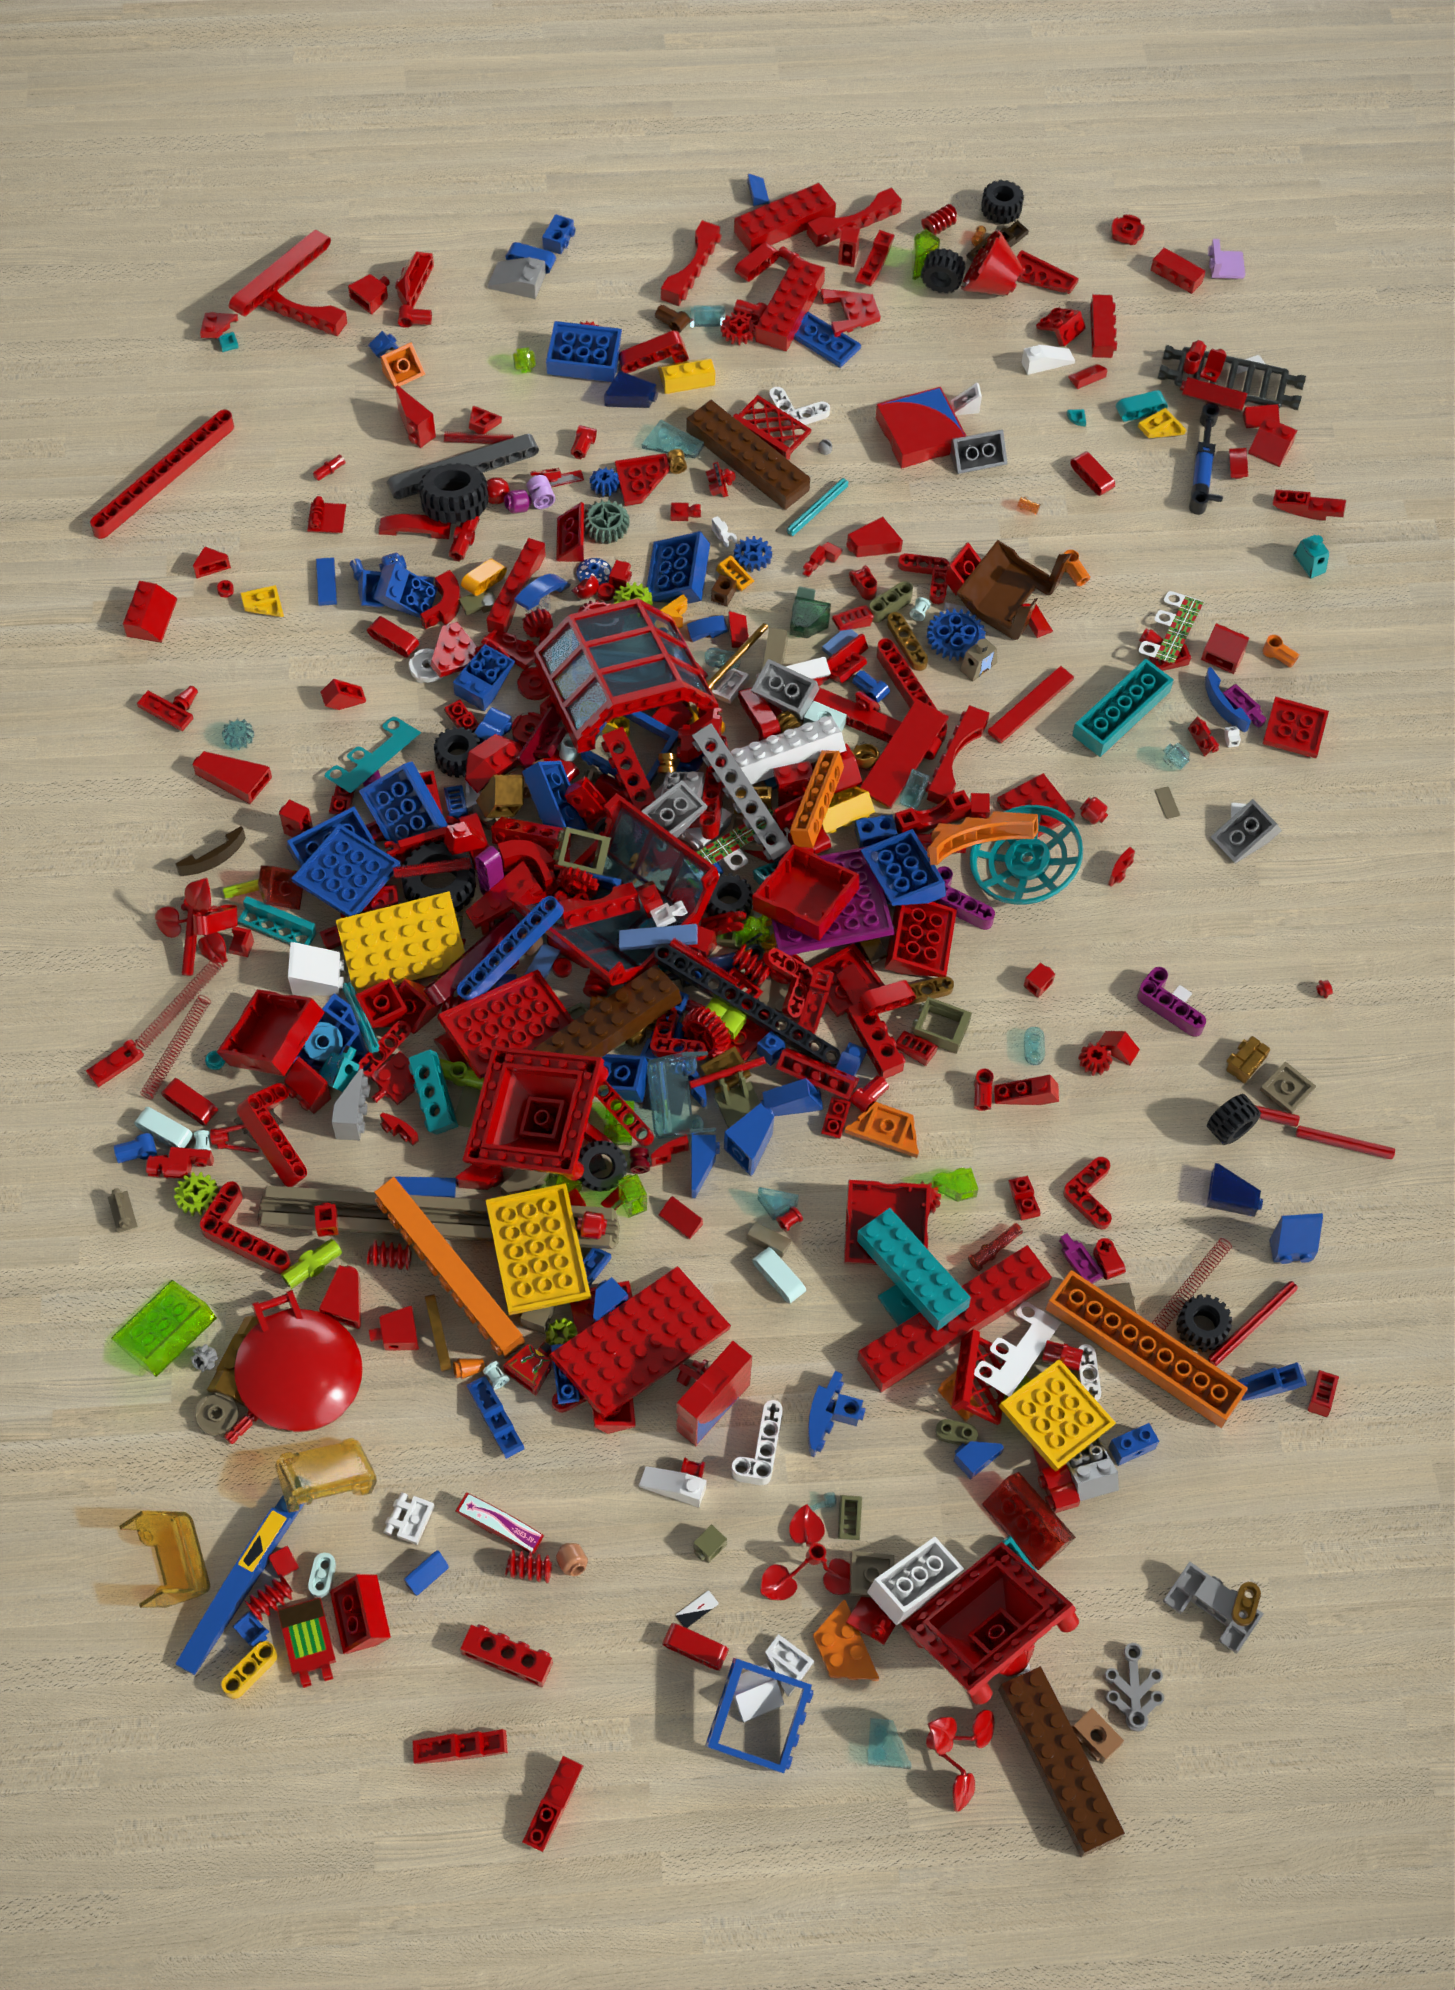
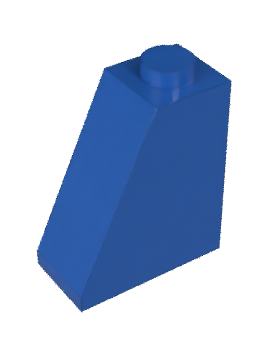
M807 1078L762 1092L763 1100H761V1103L765 1108L769 1107L772 1110L774 1117L824 1110L821 1092Z

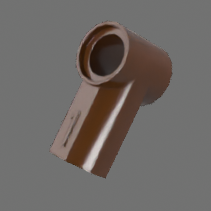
M659 305L655 312V318L668 324L672 331H678L679 333L691 321L687 313L683 311L676 312L665 305Z

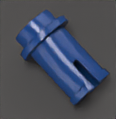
M355 559L356 565L351 560L350 566L354 572V579L358 581L360 573L365 569L361 564V560Z

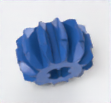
M607 467L605 469L598 468V471H593L592 476H590L592 491H595L596 495L601 494L602 497L605 494L611 496V492L616 493L617 488H619L618 474L614 473L613 469L608 470Z

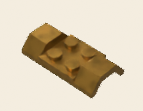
M255 1316L244 1318L207 1388L208 1392H219L233 1398L243 1406L245 1405L239 1396L235 1383V1360L245 1336L258 1324Z

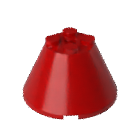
M995 230L987 238L988 243L985 248H980L963 279L965 286H961L963 291L1008 295L1009 292L1012 293L1016 288L1017 284L1015 282L1017 278L1023 275L1025 269L1022 268L1021 263L999 230Z

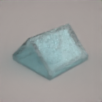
M690 305L691 327H718L722 325V320L725 319L724 305Z

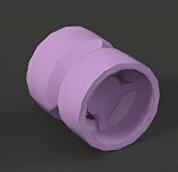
M544 475L532 477L527 482V489L535 508L545 509L550 507L555 502V495L548 478Z

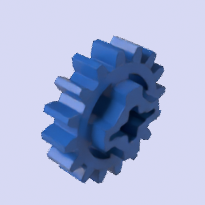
M747 536L746 541L740 539V544L735 545V560L740 566H744L745 571L750 568L751 572L754 569L760 571V567L766 568L767 564L771 563L772 547L768 546V541L762 542V537L757 540L755 536L752 539H749Z

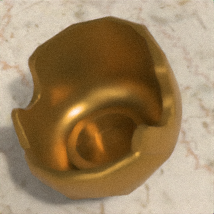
M872 744L856 745L855 749L851 750L855 756L857 766L863 769L873 767L880 757L878 749Z

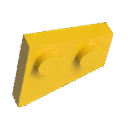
M1166 408L1138 424V428L1148 438L1178 436L1186 433V428Z
M276 585L241 593L246 612L284 617Z

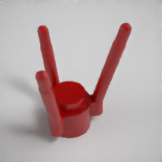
M244 1123L210 1130L212 1145H218V1149L226 1148L259 1153V1149L225 1144L229 1141V1132L246 1128Z

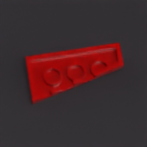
M1023 250L1016 256L1022 268L1025 269L1023 275L1017 278L1016 281L1067 294L1072 292L1079 281L1078 277Z

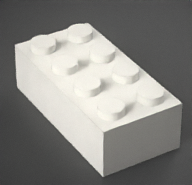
M934 1537L877 1577L867 1593L895 1625H898L958 1578L964 1568L941 1542Z

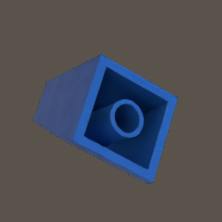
M761 1103L727 1129L724 1134L725 1151L750 1176L754 1174L773 1134L774 1113L769 1107L765 1108Z

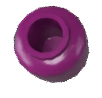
M523 489L511 490L504 497L505 508L511 513L527 512L532 504L531 496Z

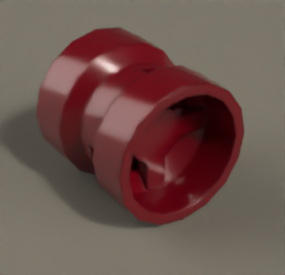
M644 1147L631 1149L629 1151V1158L632 1160L630 1171L635 1174L649 1172V1150Z

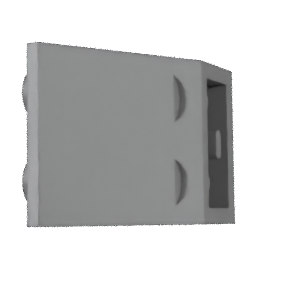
M359 1069L334 1103L332 1125L336 1139L360 1141L361 1133H365L363 1115H367V1103H365L366 1097H369L370 1086L368 1085V1077L364 1076L363 1069Z
M1099 1438L1066 1463L1080 1501L1119 1490L1118 1471Z

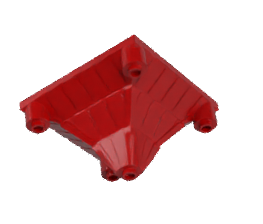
M493 1046L462 1161L473 1164L479 1169L498 1166L562 1174L571 1181L580 1179L584 1173V1167L578 1161L596 1086L605 1082L608 1077V1069L603 1065L604 1060L601 1057Z
M1000 1542L902 1622L901 1625L911 1636L916 1646L924 1648L966 1690L973 1703L981 1705L987 1703L992 1697V1689L987 1682L993 1676L999 1673L1014 1676L1023 1672L1033 1655L1034 1644L1056 1625L1061 1632H1071L1078 1626L1079 1618L1075 1613V1606L1008 1546Z

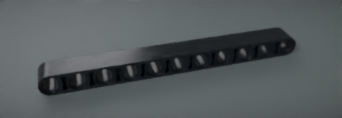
M659 944L655 948L654 960L658 965L712 998H717L729 1007L741 1011L748 1020L768 1032L772 1031L781 1040L810 1058L831 1067L837 1065L841 1053L830 1043L671 946ZM659 951H665L667 952L668 956L666 958H660L657 953ZM682 961L685 966L677 968L674 963ZM698 971L701 973V978L695 979L691 973ZM714 981L718 984V988L711 989L708 983ZM732 992L735 998L727 999L725 993ZM743 1002H749L752 1008L746 1010L742 1007L741 1004ZM765 1012L768 1014V1019L762 1020L758 1014ZM781 1022L785 1025V1029L778 1030L775 1024ZM800 1033L802 1039L797 1041L793 1039L792 1034ZM816 1043L819 1050H811L809 1044ZM826 1054H834L836 1060L829 1061L826 1058Z

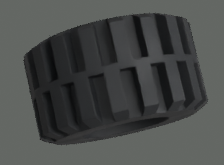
M1009 180L992 181V184L989 183L984 188L981 212H983L984 217H987L989 221L992 220L993 223L997 222L999 224H1010V222L1016 221L1022 212L1024 200L1023 190L1020 189L1019 185H1015L1016 183L1009 182Z
M937 248L935 251L932 250L926 255L922 267V282L926 284L927 288H931L932 291L944 292L945 294L948 292L952 293L961 286L966 269L965 261H963L962 256H958L957 252H952L950 249L942 248L940 250Z
M453 727L451 730L449 728L445 729V733L441 732L439 737H436L434 744L435 760L438 769H441L442 773H447L450 777L455 775V778H459L461 775L465 777L468 752L480 744L476 733H472L470 729L465 730V727H460V729ZM456 749L466 751L461 755L450 754L451 751Z
M728 873V876L721 874L705 909L708 917L727 912L742 911L746 913L747 919V915L749 916L751 913L753 901L751 885L747 884L746 879L743 878L741 880L737 874L736 876H732L731 873ZM724 896H733L738 901L726 904L719 899Z
M1240 1094L1229 1099L1213 1113L1207 1123V1128L1222 1145H1228L1245 1135L1257 1123L1261 1112L1245 1094Z
M594 1141L588 1143L581 1148L578 1161L583 1165L584 1173L578 1180L586 1188L594 1191H610V1189L616 1188L624 1180L623 1177L627 1172L625 1154L611 1142ZM597 1154H605L612 1161V1170L607 1177L597 1178L589 1170L590 1160Z
M1200 1294L1196 1298L1193 1296L1189 1301L1185 1302L1176 1321V1325H1178L1176 1330L1177 1333H1181L1179 1337L1181 1341H1187L1186 1346L1192 1345L1194 1346L1193 1350L1197 1351L1198 1348H1201L1202 1352H1206L1208 1348L1210 1351L1215 1350L1216 1346L1219 1348L1223 1341H1225L1232 1327V1317L1229 1316L1231 1313L1230 1309H1225L1226 1304L1218 1302L1219 1298L1215 1297L1212 1299L1211 1295L1206 1294L1203 1297ZM1193 1317H1208L1213 1322L1215 1329L1203 1330L1195 1324Z

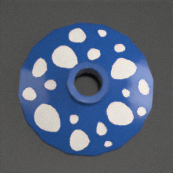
M589 558L579 564L576 576L580 582L585 578L589 579L590 575H593L597 578L599 585L608 583L611 567L605 560Z

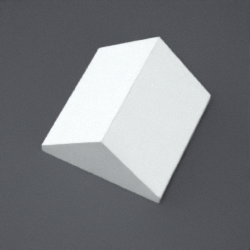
M767 1663L760 1666L762 1668L771 1670ZM747 1671L740 1675L733 1699L743 1723L784 1706L777 1680L752 1671Z

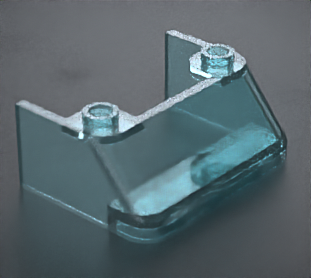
M708 1051L681 1052L654 1058L648 1062L647 1074L653 1129L657 1138L699 1135L716 1131V1127L704 1128L702 1118L699 1115H692L688 1076L693 1075L697 1069L696 1058L708 1055Z

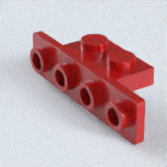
M859 634L827 659L831 674L813 679L817 681L818 686L822 685L829 678L843 683L867 664L866 658L861 656L868 649L865 635Z

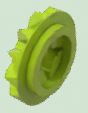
M565 1318L556 1319L553 1324H549V1329L545 1332V1341L550 1346L565 1344L577 1335V1328L570 1320ZM556 1331H563L565 1339L558 1337Z

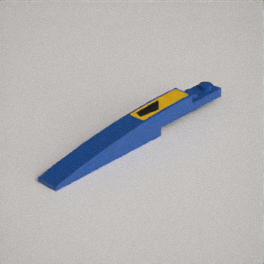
M296 1474L275 1508L270 1509L176 1662L178 1667L195 1676L268 1565V1556L273 1553L315 1489L314 1483Z

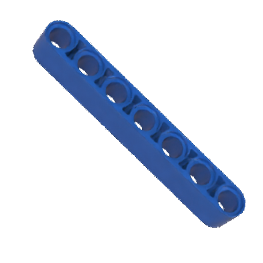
M547 896L542 899L459 983L457 993L462 999L468 1001L486 993L562 916L564 909L556 898Z

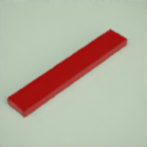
M1062 666L1058 667L991 726L987 733L1002 744L1074 680V676Z

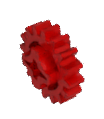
M740 312L737 315L731 313V317L726 315L721 325L722 337H726V341L732 340L731 344L738 342V345L741 342L747 344V340L752 342L753 337H755L756 320H752V316L747 317V313L743 315Z
M563 868L557 877L558 886L563 887V890L569 893V895L586 893L589 898H592L593 895H596L599 886L597 879L592 878V874L586 873V870L581 871L579 868Z

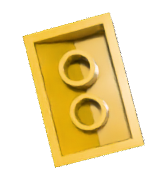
M711 358L658 366L665 394L715 386V369Z
M854 786L835 793L822 823L826 834L835 832L841 826H850L853 824V821L868 818L869 814L874 813L875 810L869 791Z

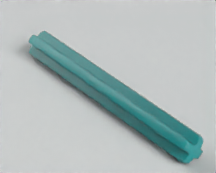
M844 478L840 479L787 527V533L794 536L842 493L848 487L849 482Z
M351 982L344 983L343 992L348 1003L351 1005L366 1046L370 1053L378 1052V1041L368 1018L355 996L357 992Z

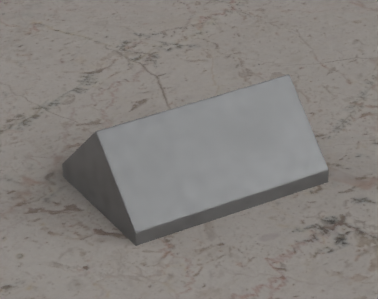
M1003 429L952 439L950 456L957 474L1008 464Z

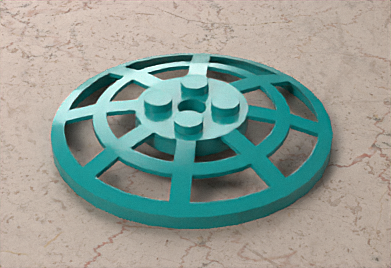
M1025 805L1004 811L1038 814V832L1048 834L1053 839L1045 844L1037 839V833L1034 839H1020L1018 841L1016 839L997 840L991 852L980 850L982 843L972 845L970 867L975 881L987 895L998 901L1014 905L1038 903L1058 894L1074 879L1083 860V842L1078 828L1065 814L1047 806ZM1041 815L1053 817L1064 823L1066 827L1060 833H1056L1048 827L1041 826L1040 817ZM1072 832L1077 842L1078 856L1067 858V848L1063 839ZM1008 841L1011 846L1006 854H997L1002 844ZM1059 844L1062 858H1051L1050 850ZM1027 856L1033 857L1032 860L1028 862L1023 861V859ZM978 857L989 859V870L993 878L982 882L977 868ZM995 861L1005 862L1007 870L998 875L995 870ZM1076 864L1069 877L1057 887L1053 882L1062 874L1065 866ZM1060 865L1056 873L1049 879L1045 874L1049 866ZM1011 876L1020 879L1018 887L1008 885L1003 880ZM1039 878L1043 883L1035 887L1026 888L1028 880ZM998 883L1004 889L1016 893L1013 899L1005 898L994 894L988 887ZM1046 887L1050 890L1047 894L1035 898L1022 899L1024 893L1036 892Z

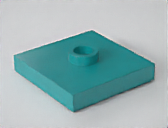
M896 1285L878 1295L879 1301L897 1326L919 1313V1310Z

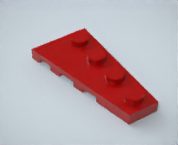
M524 861L465 911L475 929L514 909L510 898L522 886L526 887L530 894L534 896L543 893L541 886Z

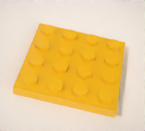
M1060 1359L999 1405V1408L1055 1472L1116 1424Z

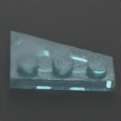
M660 420L641 445L643 449L668 453L673 449H680L684 452L685 457L695 459L703 449L704 442Z

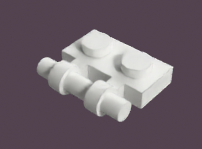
M401 1492L398 1499H395L393 1503L394 1509L391 1516L386 1519V1527L383 1532L391 1535L394 1528L399 1529L397 1538L418 1545L434 1508V1503L414 1496L410 1504L406 1502L408 1495ZM407 1511L404 1520H398L401 1512Z

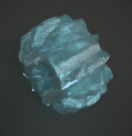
M237 718L235 722L229 720V725L224 724L222 736L224 743L229 745L231 749L237 747L240 750L242 746L247 748V744H252L254 731L252 725L247 723L245 719L240 721Z

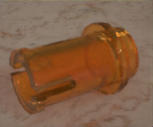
M977 226L975 234L971 238V242L975 247L984 240L986 233L984 226Z
M1026 496L1020 497L1017 504L1020 510L1025 509L1036 515L1041 504L1028 500Z

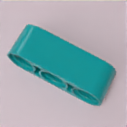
M1159 390L1127 397L1116 403V409L1121 419L1125 422L1148 417L1164 408H1168V404Z

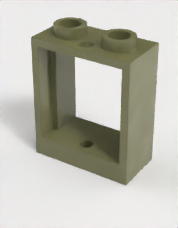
M563 827L557 837L559 846L553 854L554 864L568 868L572 867L573 869L579 868L581 871L586 870L588 873L602 875L611 838ZM570 833L599 840L592 868L564 861Z
M928 997L926 1002H922L918 1011L920 1014L919 1019H914L911 1027L914 1030L913 1034L935 1044L939 1048L957 1054L969 1026L972 1013ZM929 1012L959 1022L952 1040L922 1029Z

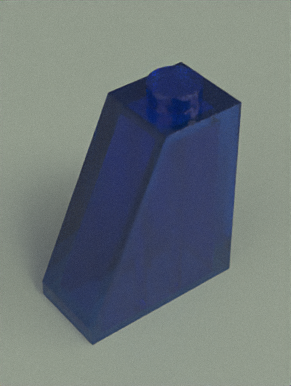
M619 371L604 394L605 406L649 408L657 400V384Z
M1215 1163L1211 1171L1207 1207L1255 1217L1257 1211H1261L1263 1199L1260 1198L1261 1190L1224 1166Z

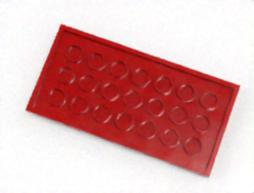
M677 1266L550 1354V1358L601 1418L605 1419L681 1363L730 1330L731 1325Z

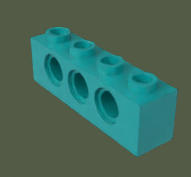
M427 1050L409 1057V1070L414 1075V1088L421 1100L419 1101V1106L425 1114L426 1120H424L426 1129L430 1133L438 1135L457 1128L458 1123L438 1053L433 1050ZM429 1070L428 1077L424 1079V1073ZM434 1088L433 1096L429 1097V1092ZM439 1107V1114L435 1116V1109Z

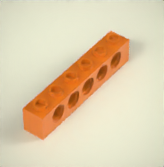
M822 750L790 829L794 845L798 847H814L844 769L839 751Z

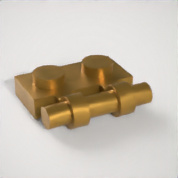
M734 1046L701 1065V1068L705 1075H709L742 1064L744 1061ZM749 1070L743 1071L745 1079L752 1076ZM735 1074L736 1076L728 1081L724 1080L728 1091L739 1083L738 1074ZM720 1085L714 1088L716 1094L721 1092Z

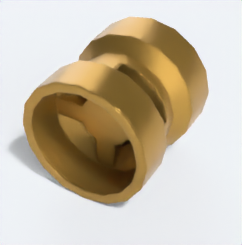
M673 449L668 452L667 459L670 463V471L674 474L683 473L687 469L684 452L680 449Z
M659 753L658 760L660 765L658 766V773L676 772L675 761L677 760V754Z

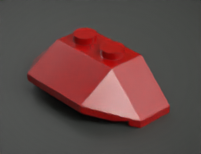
M416 251L406 266L402 268L401 277L397 279L395 289H397L398 298L403 305L407 304L414 308L434 267L432 253Z
M494 734L468 752L466 782L476 793H479L486 787L493 775H505L520 765L517 756L523 749V746L517 741Z

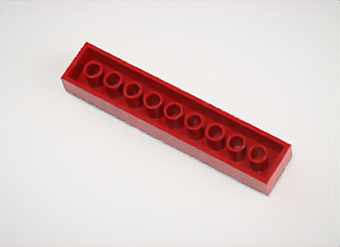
M1026 1245L962 1285L961 1287L971 1297L969 1308L941 1329L936 1331L919 1312L860 1349L857 1360L879 1391L883 1392L960 1343L962 1336L972 1329L981 1330L1022 1302L1047 1288L1052 1276L1030 1247Z

